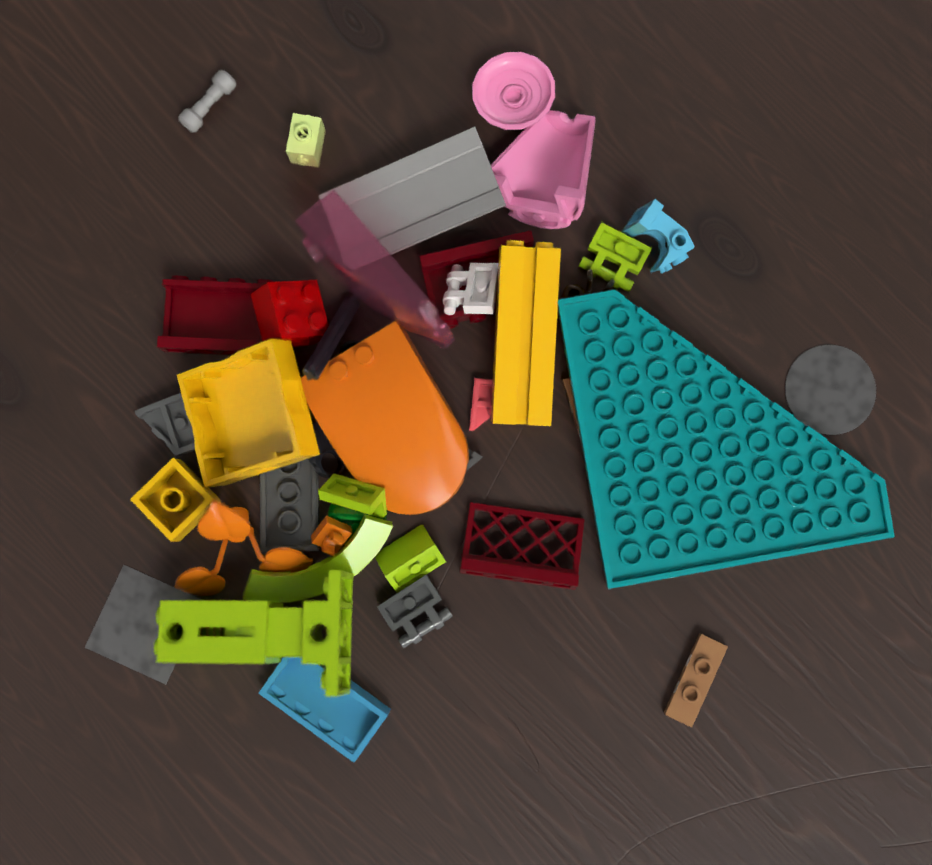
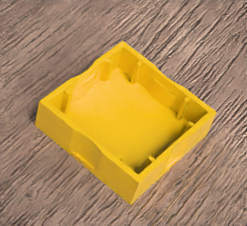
M269 339L240 350L225 360L209 362L177 375L186 415L193 429L194 447L204 488L225 486L320 455L291 341Z

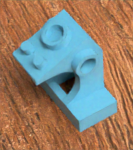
M656 199L637 209L621 232L631 238L641 234H648L658 242L660 255L650 272L653 273L660 270L662 274L672 269L671 262L676 266L689 257L687 252L695 246L687 230L662 211L664 206Z

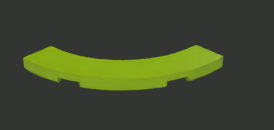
M364 514L360 525L345 543V547L334 556H329L316 564L308 566V569L292 573L290 571L268 572L252 569L243 592V599L282 603L305 600L324 594V579L329 576V570H342L353 573V577L357 575L373 560L386 542L393 528L392 522Z

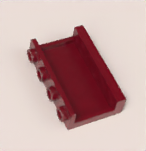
M531 230L419 256L436 328L442 326V330H448L458 327L459 322L469 320L470 323L485 321L487 319L486 316L496 314L497 292L493 314H464L463 305L456 307L455 314H445L443 296L448 291V285L446 284L447 275L451 272L452 266L456 264L462 266L463 271H469L470 263H498L499 247L501 245L506 246V241L509 240L524 241V247L533 248L534 240ZM463 285L459 290H466V285Z
M173 275L171 279H162V286L166 288L163 336L157 337V348L163 352L233 355L240 350L261 343L262 338L251 294L267 282L274 281L258 279L257 283H246L245 279L229 278L228 282L217 281V278L206 276L200 277V281L189 280L188 277Z

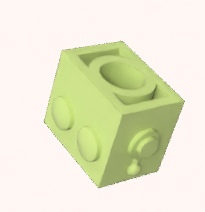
M293 113L286 144V153L291 163L319 167L325 135V128L321 117Z

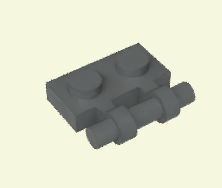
M427 574L377 606L392 632L401 626L406 630L407 633L398 638L403 648L412 643L416 645L423 640L422 637L435 628L439 630L445 626L444 622L453 617L448 607L438 613L434 609L433 605L441 601L442 598ZM425 611L429 619L415 627L411 619Z

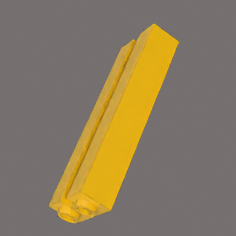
M509 240L506 241V246L501 245L499 247L491 422L493 424L551 426L561 248H553V243L536 242L535 248L524 247V241Z

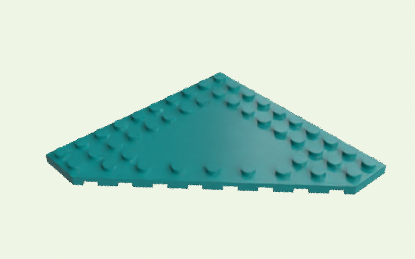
M617 290L558 300L560 326L606 587L608 589L895 537L885 479L864 467L861 462L844 450L837 448L810 426H806L793 417L794 415L777 403L769 400L746 381L732 374L726 367L698 350L678 333L671 331L644 309L637 307L627 300Z

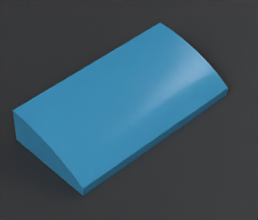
M283 657L259 694L355 763L388 716L391 708L352 680L350 682V694L338 697H325V689L321 688V673L323 670H326V664H301L302 657Z

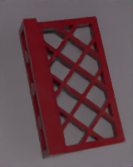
M470 502L460 573L575 590L579 582L578 573L585 519ZM475 510L487 512L493 519V522L480 530L473 521ZM494 513L502 515L497 518ZM508 515L516 516L522 524L521 527L511 534L500 523ZM522 517L530 518V520L525 522ZM535 520H544L551 530L538 539L529 525ZM551 522H558L559 524L554 527ZM564 524L577 525L576 537L568 543L557 530ZM494 525H497L506 538L493 547L484 533ZM472 527L477 532L473 537H471ZM526 529L535 542L522 551L512 537ZM554 533L563 547L551 555L541 541ZM481 537L490 550L481 556L469 554L470 543ZM508 540L519 553L511 560L502 559L496 551ZM575 542V549L573 551L570 545ZM536 545L539 546L547 557L540 564L531 563L525 555ZM566 549L573 557L572 569L561 568L554 560V557ZM491 553H493L496 558L487 557V556L490 555ZM520 557H522V559H523L525 562H519V561H516V560L519 559ZM550 561L553 566H546L545 564Z

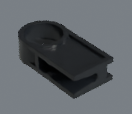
M317 420L313 421L312 425L320 455L308 458L309 462L319 476L330 478L333 474L330 475L323 470L321 460L326 453L333 454L338 461V468L334 474L341 475L345 469V464L331 445Z

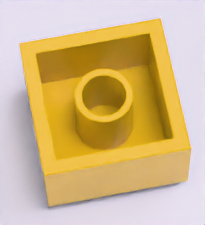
M172 458L130 499L171 542H180L198 525L200 518L208 510L214 499L221 502L219 497L209 487L204 488L203 481L182 460Z

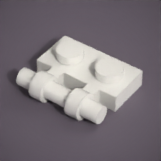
M470 263L469 271H463L460 265H453L446 280L448 291L443 296L444 313L453 315L455 314L456 307L463 305L464 314H493L497 292L498 263ZM463 285H466V290H459Z

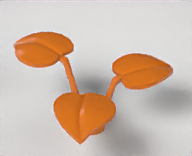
M214 499L198 522V532L211 540H223L215 567L212 571L204 567H195L184 571L176 579L175 588L197 596H211L221 592L225 587V579L217 574L220 571L228 540L238 543L244 541L249 536L257 559L262 562L259 565L260 571L298 572L307 569L313 563V558H308L302 552L287 547L274 548L263 555L256 541L254 528L251 527L249 522V511L243 507L230 508Z

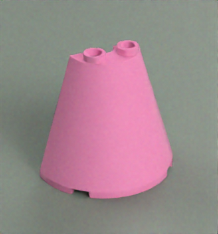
M549 110L538 123L527 127L491 164L506 204L504 207L510 210L509 216L528 225L545 229L565 228L570 226L572 221L579 219L585 203L595 116L576 114L575 119H569L568 115L564 112Z

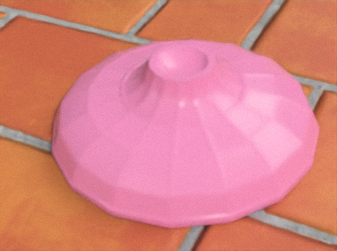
M505 52L489 59L478 70L472 84V99L478 113L491 125L505 130L524 129L538 123L549 112L555 99V80L549 68L537 57L523 52Z

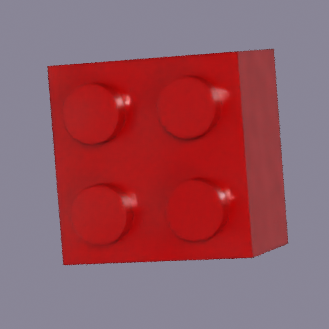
M317 280L267 282L251 294L262 342L269 339L291 341L292 347L314 345L321 340L329 326Z

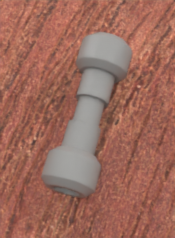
M219 70L212 77L213 84L206 91L205 96L200 101L198 100L191 109L185 108L178 116L179 122L190 132H197L203 125L202 118L207 114L212 104L217 102L223 94H230L236 87V81L226 71Z

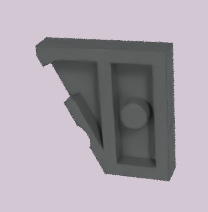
M181 393L135 410L136 416L143 419L152 428L151 431L158 438L165 441L166 446L175 456H182L195 451L193 429L186 415Z

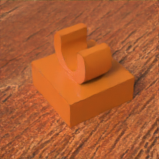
M326 515L311 535V542L322 547V552L334 556L351 536V526Z

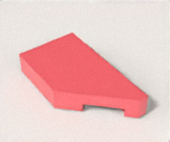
M474 379L469 431L476 430L491 417L492 379Z

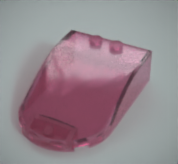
M334 189L296 220L305 238L301 242L305 246L307 253L316 263L320 262L348 292L389 320L397 321L407 331L443 349L448 348L455 342L452 332L437 315L438 312L431 302Z

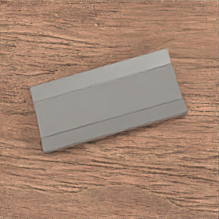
M472 127L319 195L347 273L506 206L476 127Z

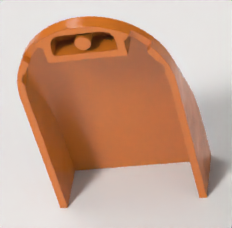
M397 321L329 360L318 380L312 379L310 381L306 379V375L301 377L307 404L331 445L355 480L385 488L386 508L388 511L405 515L427 513L447 503L459 490L464 481L469 463V449L465 434L406 330Z

